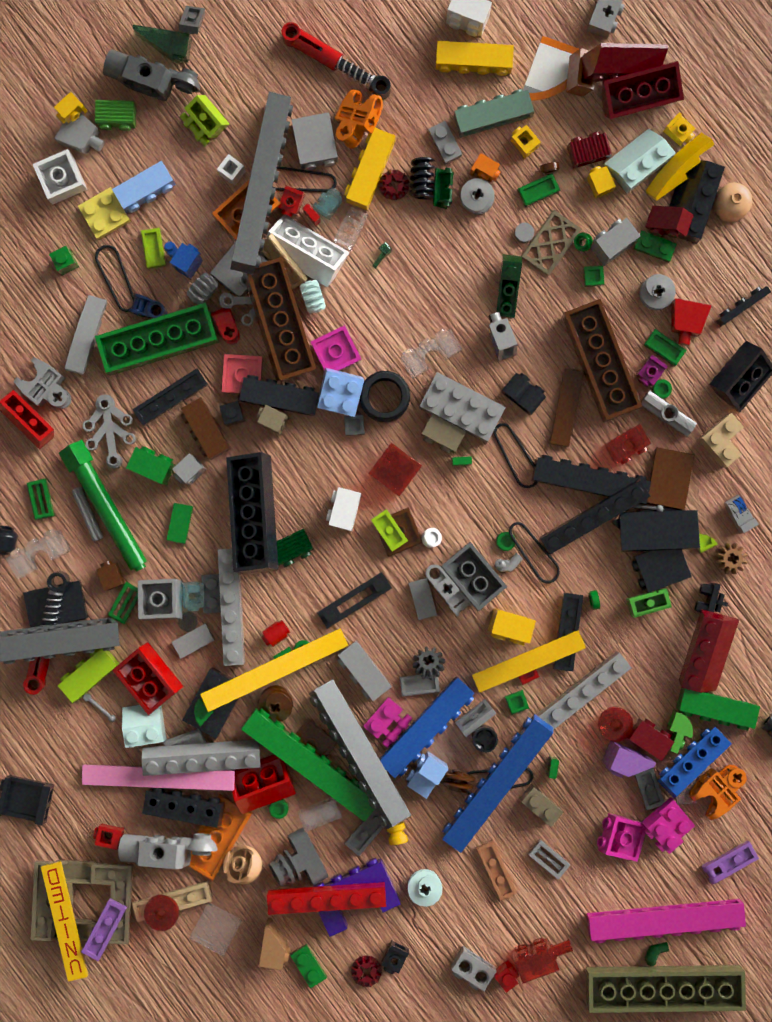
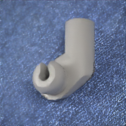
M515 553L510 560L497 559L495 567L500 572H512L523 558Z

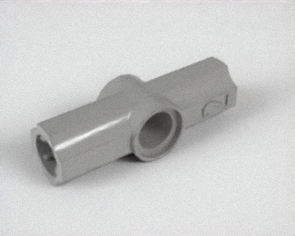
M648 391L641 401L642 407L657 416L661 422L667 423L686 437L690 435L697 424L680 412L676 406L667 403L651 391ZM665 409L672 411L671 419L665 417Z

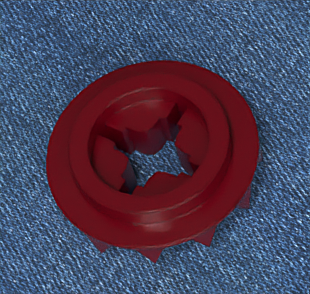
M391 169L383 173L379 180L380 192L390 200L403 198L409 190V180L406 174L399 170ZM392 178L395 182L400 183L397 185V192H395L393 186L389 187Z
M367 955L361 956L354 961L351 967V976L356 984L362 987H372L378 983L382 976V968L376 958ZM371 967V976L366 974L362 977V968L368 969Z

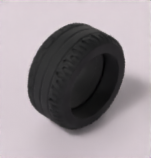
M379 371L370 375L364 381L360 403L364 412L370 418L378 422H391L397 420L406 412L410 402V390L406 381L401 376L391 371ZM380 381L393 382L401 392L399 406L388 413L376 411L369 402L368 397L371 387Z

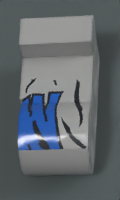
M739 495L724 502L725 508L739 533H745L759 525Z

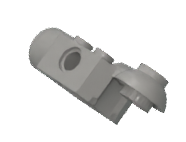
M196 833L193 838L172 836L168 839H165L164 835L148 837L124 834L120 839L118 855L121 862H131L137 866L182 869L183 867L190 866L191 851L193 855L208 856L211 855L212 851H217L218 848L211 839V834Z

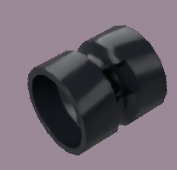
M482 724L472 732V742L480 752H491L497 746V734L489 725Z

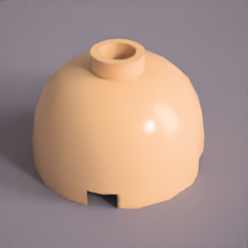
M736 182L728 183L717 191L713 202V210L720 216V219L727 222H737L750 211L752 195L743 184Z
M235 845L234 847L236 848L226 854L223 865L224 873H227V880L234 884H249L260 875L262 870L261 857L255 849L247 845Z

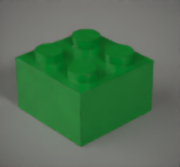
M142 446L141 449L135 447L126 469L167 486L174 472L172 469L176 465L172 463L173 459L159 454L157 457L155 456V451Z

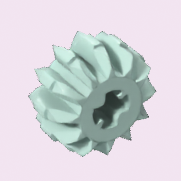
M309 280L301 284L300 290L307 312L311 314L325 309L326 305L318 281Z

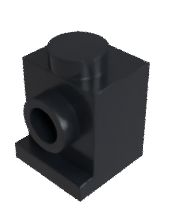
M391 940L381 961L384 971L390 974H394V972L399 973L409 955V948ZM397 958L398 962L393 963L391 962V959Z

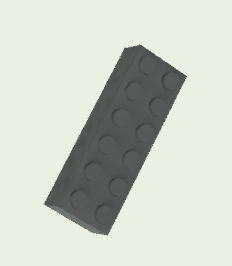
M109 617L0 631V662L12 664L18 659L33 661L36 660L35 657L43 656L44 659L56 657L55 654L71 656L75 655V652L78 651L93 653L95 649L103 648L104 651L114 650L115 646H120L118 623Z

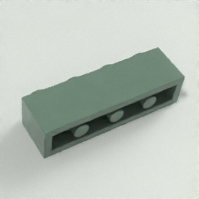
M519 89L513 91L508 96L498 95L493 100L487 102L486 100H480L473 106H460L454 111V119L459 137L461 138L531 118L534 114V108L529 91Z

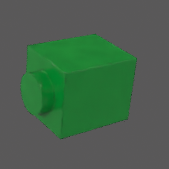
M67 246L49 254L61 275L79 267L72 251Z

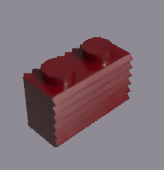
M600 131L591 133L588 138H573L567 146L573 169L610 159L612 155L606 133L600 134Z

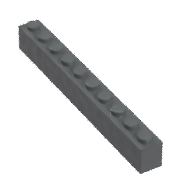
M269 91L230 267L231 270L253 275L255 268L259 269L261 257L258 256L259 250L263 251L265 239H261L262 233H267L269 222H265L266 216L270 217L272 205H269V200L274 199L276 188L272 186L273 182L277 183L279 171H276V167L281 166L283 155L279 153L280 149L284 150L286 138L283 135L288 133L290 124L286 120L287 116L291 117L293 105H290L291 97Z

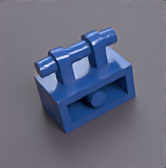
M167 242L164 245V249L172 258L170 264L176 271L191 280L203 262L200 256L201 253L191 244L185 245L182 243L177 248L173 242Z

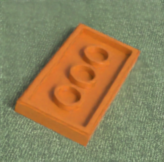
M221 794L217 798H220V802H225L222 825L218 828L201 825L196 832L211 834V839L216 843L218 850L212 851L211 855L208 856L193 855L191 851L190 866H188L212 881L224 863L226 854L231 851L252 815V812L241 814L236 803Z

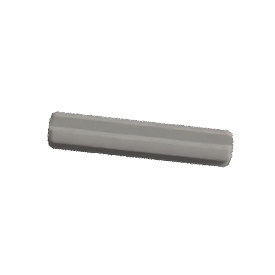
M82 487L73 489L72 494L92 540L98 541L102 539L103 535Z

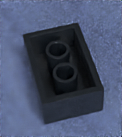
M212 667L182 721L216 739L220 735L239 698L214 709V712L201 726L195 720V704L199 698L202 700L201 693L233 678Z

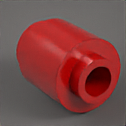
M283 620L276 621L262 631L263 636L261 638L267 646L271 644L274 647L288 637L290 630Z

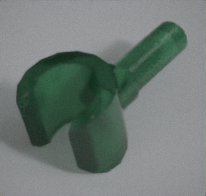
M386 242L378 248L382 253L372 265L375 269L382 259L392 251Z

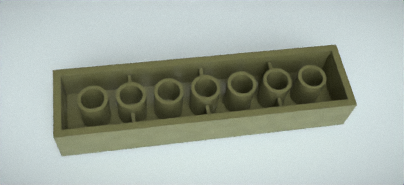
M740 965L586 967V1006L589 1013L746 1011L745 971Z

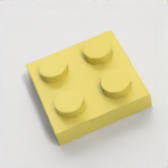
M111 187L78 205L97 240L131 222Z

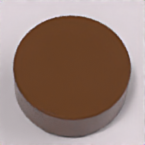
M559 162L540 165L542 174L555 172L560 169Z

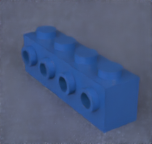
M716 727L711 730L706 728L700 734L702 738L698 742L694 740L686 747L688 751L684 755L680 753L673 760L675 764L672 767H665L659 773L661 777L657 781L673 798L677 797L732 744Z

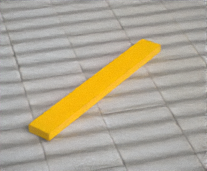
M341 628L203 692L200 696L207 711L210 712L348 646V643Z

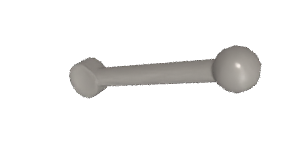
M637 504L632 507L663 511L662 505L656 507Z
M89 693L84 694L83 699L92 703L108 717L110 722L116 720V717L110 715L96 703Z

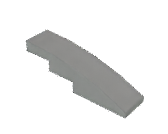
M88 295L64 368L66 371L84 375L96 344L95 336H97L101 327V319L107 306V300Z

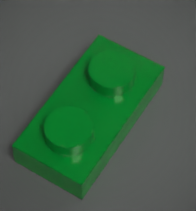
M641 230L639 233L641 237L637 240L634 250L669 263L677 243Z
M308 944L303 945L290 954L310 989L327 979V975Z

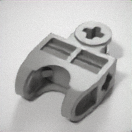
M33 357L30 361L35 364L34 367L37 371L35 379L27 382L16 377L14 383L25 396L40 407L48 401L57 408H67L71 403V395L60 386L65 377L52 366ZM58 395H60L61 398H62V401H61V402L58 401V400H59V399L57 398Z
M433 564L426 569L427 579L457 617L467 606H472L442 567ZM432 568H438L440 571V575L436 579H432L429 575ZM445 586H449L448 591L444 590Z

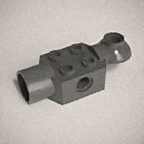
M111 49L106 56L103 75L116 79L128 89L161 101H167L174 84L178 90L187 94L200 92V84L197 80L198 74L192 70L182 68L181 72L165 68L159 62H154V64L148 62L146 58L140 55L134 57Z

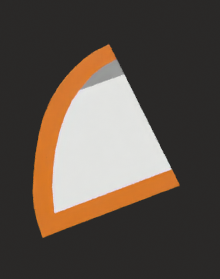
M542 36L523 91H529L531 101L550 98L566 89L569 57L579 48Z

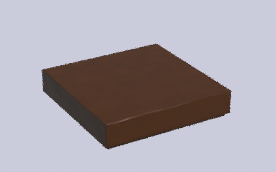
M409 507L391 514L408 541L392 552L377 530L388 557L423 543Z
M309 718L296 733L301 738L300 741L305 745L307 743L312 745L316 749L315 753L319 756L325 755L327 757L337 744L329 734Z

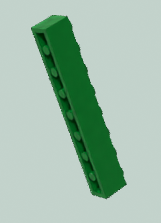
M255 708L241 726V730L365 822L374 809L369 805V798L366 793L360 789L359 781L354 777L352 780L347 777V772L341 767L335 768L331 765L332 761L325 755L319 756L315 753L316 749L309 743L303 744L300 741L301 738L296 733L287 732L284 729L285 726L280 721L276 720L274 722L269 718L270 714L265 710Z

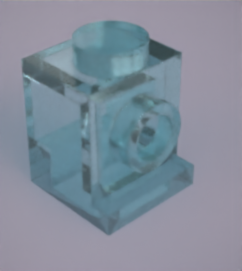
M335 188L329 189L326 193L323 192L318 199L320 203H314V210L330 220L342 203L341 193Z
M200 581L182 582L183 607L187 608L188 611H198L200 607H204V584ZM190 593H195L193 599H189Z

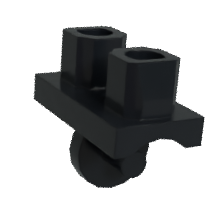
M716 583L700 584L699 594L707 595L706 603L696 601L694 611L700 613L701 609L714 612L715 609V612L720 613L722 606L728 607V603L723 602L725 594L719 593L721 585Z

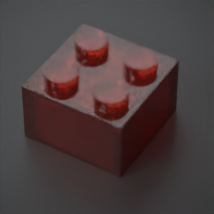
M391 443L368 475L400 497L422 468V465Z

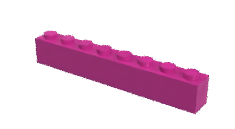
M740 899L587 913L589 938L595 943H604L608 939L624 941L625 938L630 937L639 940L644 939V936L651 935L654 938H660L664 936L663 934L680 936L683 935V932L700 934L704 930L720 932L721 929L726 928L735 931L740 930V927H746L744 903Z

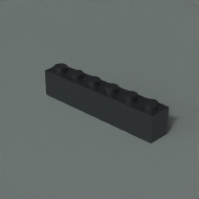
M547 455L536 458L531 480L605 497L613 495L639 479L642 480L648 492L651 481H647L645 476L635 475V478L627 476L628 473L616 471V474L610 473L608 468L598 467L597 470L591 469L590 465L585 463H579V466L571 464L572 461L560 459V462L552 460L553 457ZM647 499L640 502L639 504H647Z

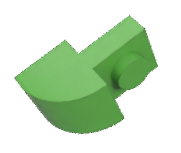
M673 710L666 728L673 731L671 740L674 741V744L670 751L678 754L679 750H682L684 747V736L692 738L693 727L686 716Z

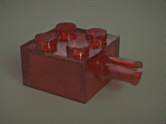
M541 937L533 940L532 944H521L511 951L520 978L524 984L559 971L556 961L557 957L573 952L569 939L552 945L549 943L548 938L544 939Z

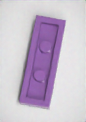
M111 898L108 900L82 950L83 954L97 961L100 960L127 909L126 906Z

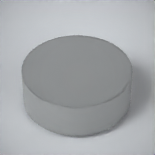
M521 223L515 229V237L521 243L529 242L534 236V229L529 223Z

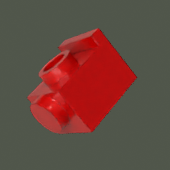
M285 185V190L280 200L281 204L278 208L282 210V214L292 217V214L298 215L305 193ZM289 198H292L294 201L292 205L287 204Z
M101 823L99 828L96 827L93 839H96L95 845L118 850L125 828ZM106 832L112 833V837L108 838Z
M509 960L496 968L497 972L494 977L506 993L519 984L517 978L520 975Z

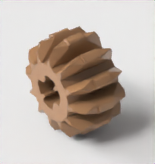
M725 543V548L723 546L718 547L721 553H715L719 560L714 561L715 564L721 563L718 570L722 571L725 569V574H729L731 571L733 575L737 574V569L739 571L744 570L741 564L747 565L748 563L743 560L748 554H741L744 547L738 548L737 543H733L732 546L730 543ZM730 555L734 556V560H732V562L728 561V557H730Z

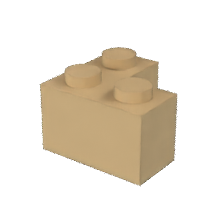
M729 413L697 440L722 468H726L742 455L730 439L744 427L732 413Z

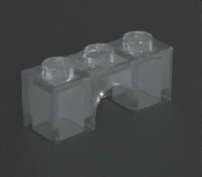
M443 329L435 334L436 337L429 340L427 338L419 343L420 347L414 350L410 348L402 353L403 356L400 360L411 379L428 371L429 367L425 362L427 353L431 351L439 352L443 359L447 360L461 352L462 348L451 329L448 331Z
M54 529L45 532L43 534L44 537L40 540L35 538L26 543L27 547L24 549L17 548L10 552L11 556L6 558L17 579H21L38 570L34 561L37 552L43 550L51 560H55L71 551L61 530L54 531Z

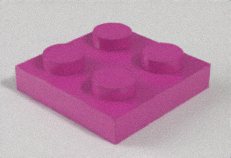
M345 325L311 341L324 371L325 368L341 371L362 360Z

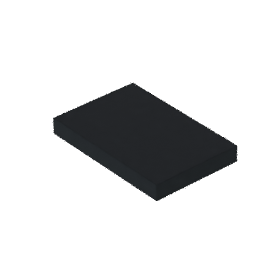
M81 580L70 582L61 597L62 600L59 602L61 606L58 608L59 613L56 615L58 619L55 621V624L88 618ZM48 587L23 592L30 627H38L43 624L42 619L45 615L43 612L46 611L45 606L48 603L46 599L49 598Z

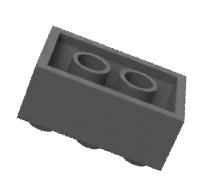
M471 542L466 544L441 566L477 611H480L507 588V585Z

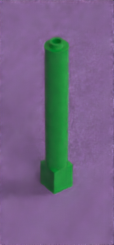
M83 440L68 445L58 454L69 473H75L129 569L136 572L146 567L144 563L147 562V559L92 466L91 461L94 459Z

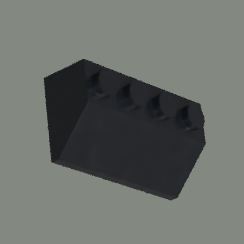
M700 160L699 164L686 172L687 180L675 187L669 207H683L693 214L687 237L678 236V238L695 244L702 239L725 166Z

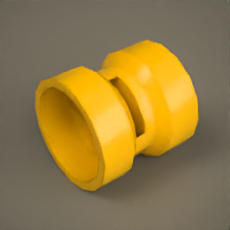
M404 821L386 829L388 833H391L388 838L389 845H399L408 842L407 835L403 831L405 829Z

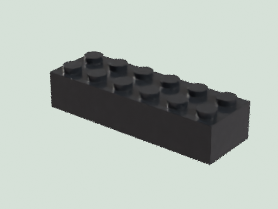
M258 452L226 457L233 572L248 574L279 570L271 455Z

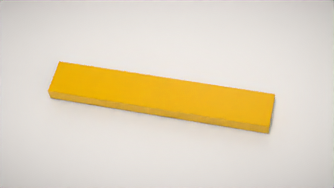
M579 630L477 672L472 677L480 693L583 650L586 646Z

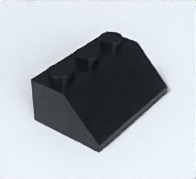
M745 341L709 385L721 399L740 413L771 377L772 362L762 348Z

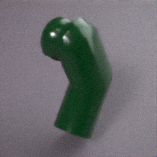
M663 942L649 946L645 954V961L648 966L656 965L660 953L669 952L668 943Z

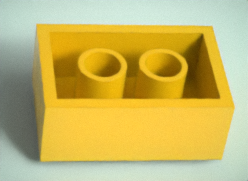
M493 608L488 631L496 639L505 641L507 637L510 638L509 641L524 646L525 643L530 644L536 620Z

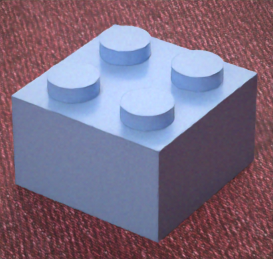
M325 368L317 408L355 417L364 378Z

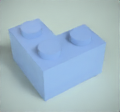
M429 751L426 754L422 753L416 762L418 767L415 771L411 770L406 777V780H408L407 786L426 799L435 785L440 783L448 771L447 763Z

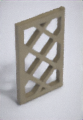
M553 210L522 254V258L549 276L582 229L556 210ZM554 216L560 219V226L550 227V221ZM571 227L576 232L571 238H566L565 228ZM562 229L563 239L553 241L551 230ZM548 231L549 242L539 243L538 238L540 235ZM564 242V249L560 254L555 255L553 244ZM550 245L552 255L541 257L540 246ZM536 247L538 258L532 259L527 256L531 248ZM553 259V264L549 270L543 267L542 260Z

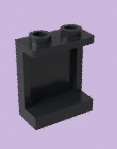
M682 550L648 551L632 556L633 561H631L633 570L635 572L638 571L640 577L638 579L639 586L646 593L692 577Z
M12 775L5 777L0 784V791H2L0 816L7 815L35 821V824L38 825L45 824L55 784Z

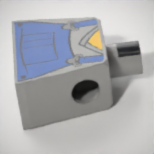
M499 312L489 315L491 324H489L488 332L498 361L517 355L518 344L508 319H501Z

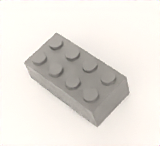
M438 372L419 406V409L431 415L433 413L485 443L489 441L506 408Z

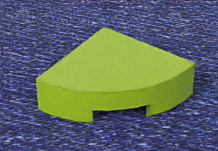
M699 534V553L718 545L710 536Z

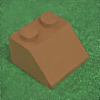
M268 918L265 926L259 967L282 970L283 965L288 963L290 947H287L288 940L271 918Z

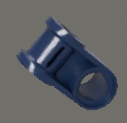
M134 293L135 299L132 308L128 311L134 315L149 319L168 314L166 307L162 303ZM161 307V313L154 316V309Z

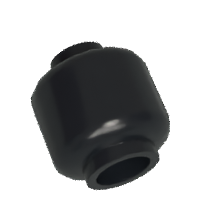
M0 526V555H8L9 552H13L16 549L18 534L10 526Z

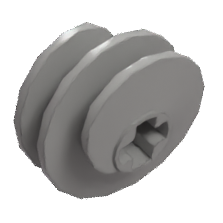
M481 178L471 179L462 187L460 193L461 203L466 210L473 214H484L493 205L494 190L486 180ZM476 193L480 194L478 200L474 199Z
M654 274L646 279L639 291L641 302L651 310L666 308L672 303L676 294L673 281L662 274ZM656 289H658V291H661V294L659 296H657V294H654V291Z

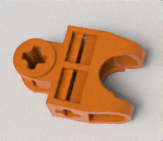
M352 89L347 93L335 116V119L340 123L336 130V137L340 141H344L346 147L350 149L356 148L360 144L364 132L373 133L383 107L381 96L373 94L362 104V93L359 90Z
M732 764L726 765L719 773L710 768L696 781L689 792V797L693 801H697L702 797L710 796L711 803L705 815L709 820L717 819L727 813L741 800L736 791L746 783V773Z

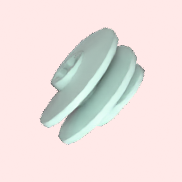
M420 869L414 872L408 881L409 897L419 906L428 907L434 905L442 895V883L438 875L429 869ZM425 884L428 887V891H424L422 885Z

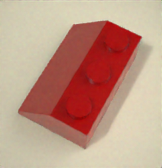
M149 642L136 649L112 670L148 715L184 687Z
M276 755L260 759V768L234 769L235 780L232 793L234 802L241 814L296 794L287 764Z

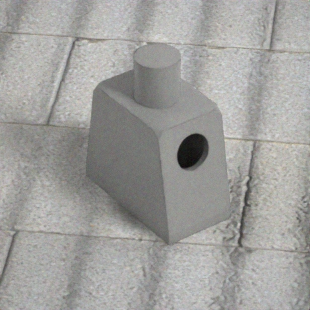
M81 113L74 122L62 124L54 138L58 144L87 154L91 147L101 151L105 143L97 137L100 132L99 129Z

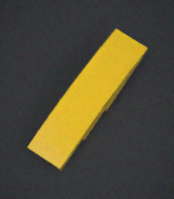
M701 132L687 143L656 175L645 190L646 194L657 201L687 180L686 172L701 162L699 156L714 146L713 140Z

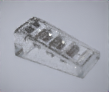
M350 207L334 237V244L351 251L368 214ZM351 215L361 219L360 222L355 219H352ZM348 223L357 226V228L348 225ZM344 230H347V231L353 233V235H351V234H349V233H347V232H344Z

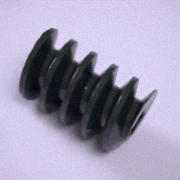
M419 157L411 160L413 167L410 170L412 173L410 180L413 182L410 183V188L412 189L409 191L410 196L421 200L433 199V196L428 195L429 192H433V188L428 187V185L434 184V181L429 180V177L434 176V173L429 172V170L435 167L429 164L434 162V159Z

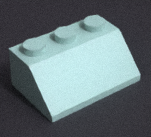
M647 129L605 162L604 166H607L609 172L628 194L665 165L676 153L663 137Z

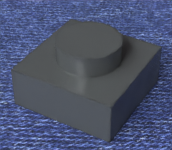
M355 415V417L344 416L346 436L365 434L363 415Z

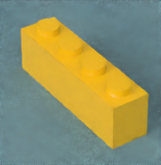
M437 41L436 70L444 73L451 72L452 70L462 74L477 72L480 75L496 73L499 76H506L512 72L514 45Z
M375 128L372 134L368 133L365 141L367 147L365 150L362 149L358 158L361 161L359 167L354 168L351 176L353 182L351 185H347L344 193L347 203L368 211L395 144V135Z

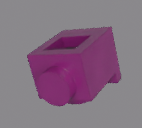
M651 355L637 373L638 381L646 387L648 385L652 387L668 366ZM650 368L655 371L654 375L649 374Z

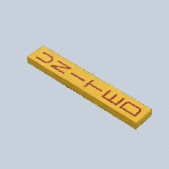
M59 861L41 866V871L67 980L69 982L88 976V971L82 953V946L62 863Z

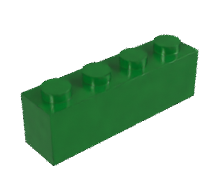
M681 688L676 709L681 711V714L684 716L692 717L693 714L700 715L699 719L711 722V719L719 720L718 724L730 726V723L737 724L738 729L748 731L749 728L755 729L760 706L707 692L700 693Z

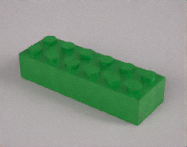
M206 303L95 336L105 372L109 376L219 343L212 316Z

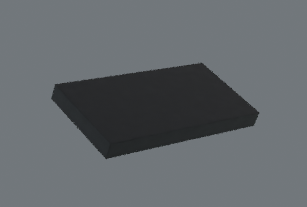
M698 510L627 512L619 515L621 552L700 549Z

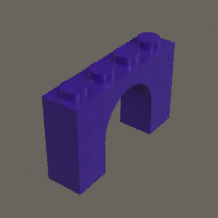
M376 858L370 859L363 867L355 866L349 869V873L343 876L338 874L332 877L331 881L326 884L320 882L313 886L385 882L386 907H380L382 912L400 905V898L381 858L378 860ZM342 910L319 911L329 937L348 928V923Z

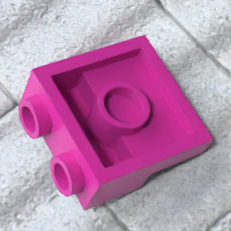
M671 797L642 821L646 827L645 833L651 840L655 837L657 840L656 846L662 852L666 850L668 854L684 842L681 838L695 827L693 822Z
M608 813V816L602 821V827L604 828L602 836H599L597 839L598 851L605 855L638 862L646 834L644 831L646 827L640 821Z

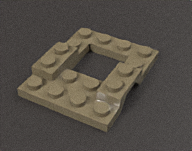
M74 860L34 862L32 941L58 940L41 866L61 861L72 909L74 883L111 885V899L126 906L127 909L108 944L129 943L132 864L96 863V861ZM75 919L80 940L87 942L97 922L93 921V919Z

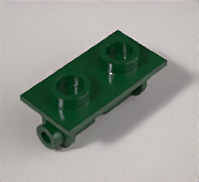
M435 168L433 206L447 209L452 204V189L449 188V186L453 185L454 172H452V168H445V170Z

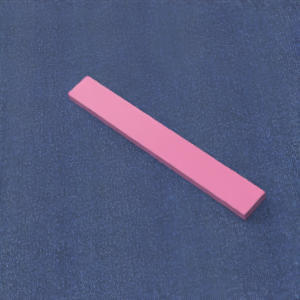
M82 765V785L234 790L235 770L143 776L142 767Z

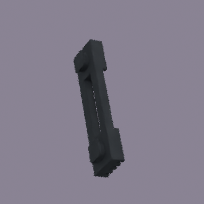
M381 572L323 608L317 614L328 629L392 589V587ZM366 588H370L373 594L340 614L337 609L339 605Z

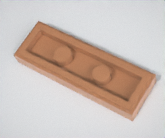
M493 839L475 847L499 901L517 894Z

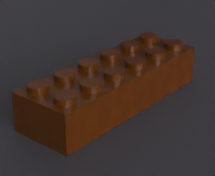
M279 257L260 263L259 269L255 268L253 275L242 272L275 379L281 381L315 370L316 366L283 258Z
M601 299L564 312L562 315L563 321L602 421L605 422L641 408V401Z

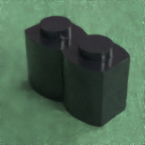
M515 373L501 393L531 416L546 398L544 395L545 391L538 385H535V387L529 383L530 379L525 374Z

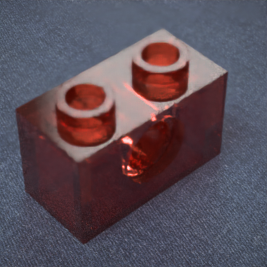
M638 424L607 442L604 446L614 463L621 462L623 465L632 460L631 455L635 453L640 455L649 450L647 446L652 443L641 425ZM625 441L632 442L633 449L631 451L625 449Z

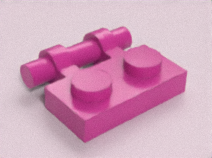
M387 697L363 727L377 739L383 733L386 739L382 743L388 748L392 742H396L397 736L403 729L406 730L409 727V723L413 718L409 714H406L403 719L398 716L403 709L391 698ZM395 720L398 725L391 732L387 728Z

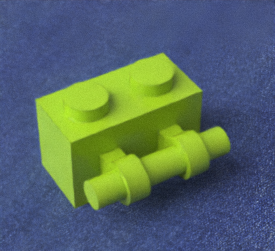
M197 95L184 108L186 112L180 115L184 122L183 125L193 132L194 138L201 142L204 147L210 143L208 138L218 137L230 125L206 95Z

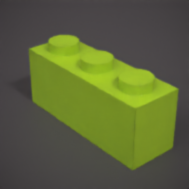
M103 648L95 649V652L89 654L91 656L90 659L87 661L83 659L75 666L77 670L72 674L70 672L66 673L60 679L62 682L58 687L72 703L79 700L120 664L109 651H104Z

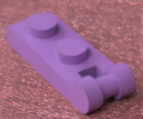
M746 841L718 858L703 864L701 867L705 873L707 872L710 883L715 884L758 860L759 857L751 843ZM719 866L721 871L715 873L714 868Z

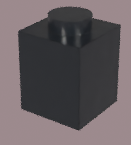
M239 401L219 406L224 424L227 427L245 422Z

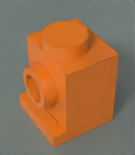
M480 153L471 168L470 174L473 176L476 173L478 178L496 182L501 173L499 171L500 164Z

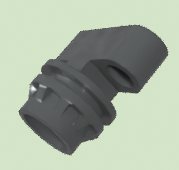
M303 827L287 835L294 853L290 855L285 849L283 850V856L278 854L274 861L269 863V868L280 887L285 884L295 883V878L298 881L302 880L300 874L302 871L305 872L312 886L328 878L327 871Z

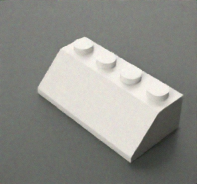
M283 215L267 234L268 236L272 233L305 275L317 280L319 284L326 287L334 280L349 255V252L286 215Z

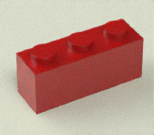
M14 390L0 400V411L39 450L54 438V429Z

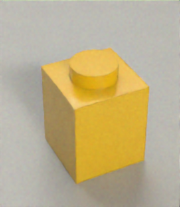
M597 166L590 170L587 181L596 199L614 191L616 185L607 166L603 168Z

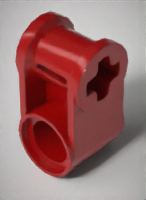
M221 308L212 312L213 320L224 341L230 345L236 344L240 340V333L231 309ZM229 331H232V337L228 336Z

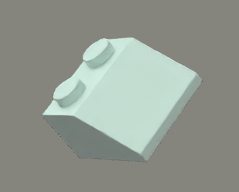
M140 705L122 708V732L125 748L160 743L167 739L162 705L150 715Z

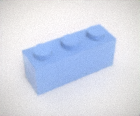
M160 161L112 190L125 212L133 213L145 202H153L157 195L170 192L176 184L163 162Z

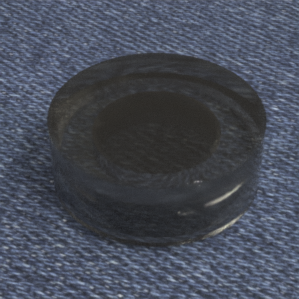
M191 612L182 614V619L178 621L179 627L186 632L193 631L198 626L197 616Z

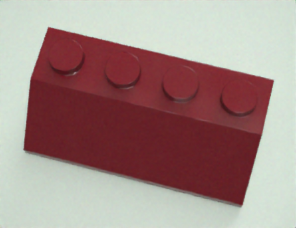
M600 43L581 57L584 80L600 82L663 65L668 44Z
M679 61L604 80L601 95L604 115L609 119H614L684 100Z
M701 609L679 677L681 688L700 693L717 690L739 619Z

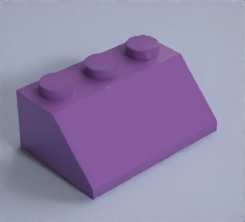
M610 740L602 762L606 765L605 768L611 774L620 778L623 775L627 777L633 776L656 765V762L647 755Z

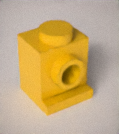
M72 92L54 106L58 112L56 117L63 124L65 122L68 124L71 121L74 122L79 118L82 111L84 113L87 112L85 106Z
M679 112L663 132L681 146L684 142H690L695 136L693 131L696 128L682 117V114Z
M527 125L523 128L518 127L512 132L511 142L523 155L524 159L540 147L541 141ZM521 140H526L527 144L523 145Z

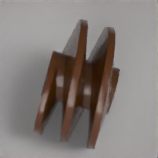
M273 685L262 692L258 706L259 710L262 708L270 714L269 718L271 720L281 722L290 716L293 700L287 689L279 685Z
M452 769V774L444 775L450 781H440L441 784L449 787V790L467 793L466 789L474 788L469 782H474L476 778L468 773Z

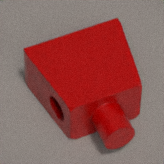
M677 298L672 301L671 332L680 334L678 344L689 346L691 336L698 337L701 335L711 305Z

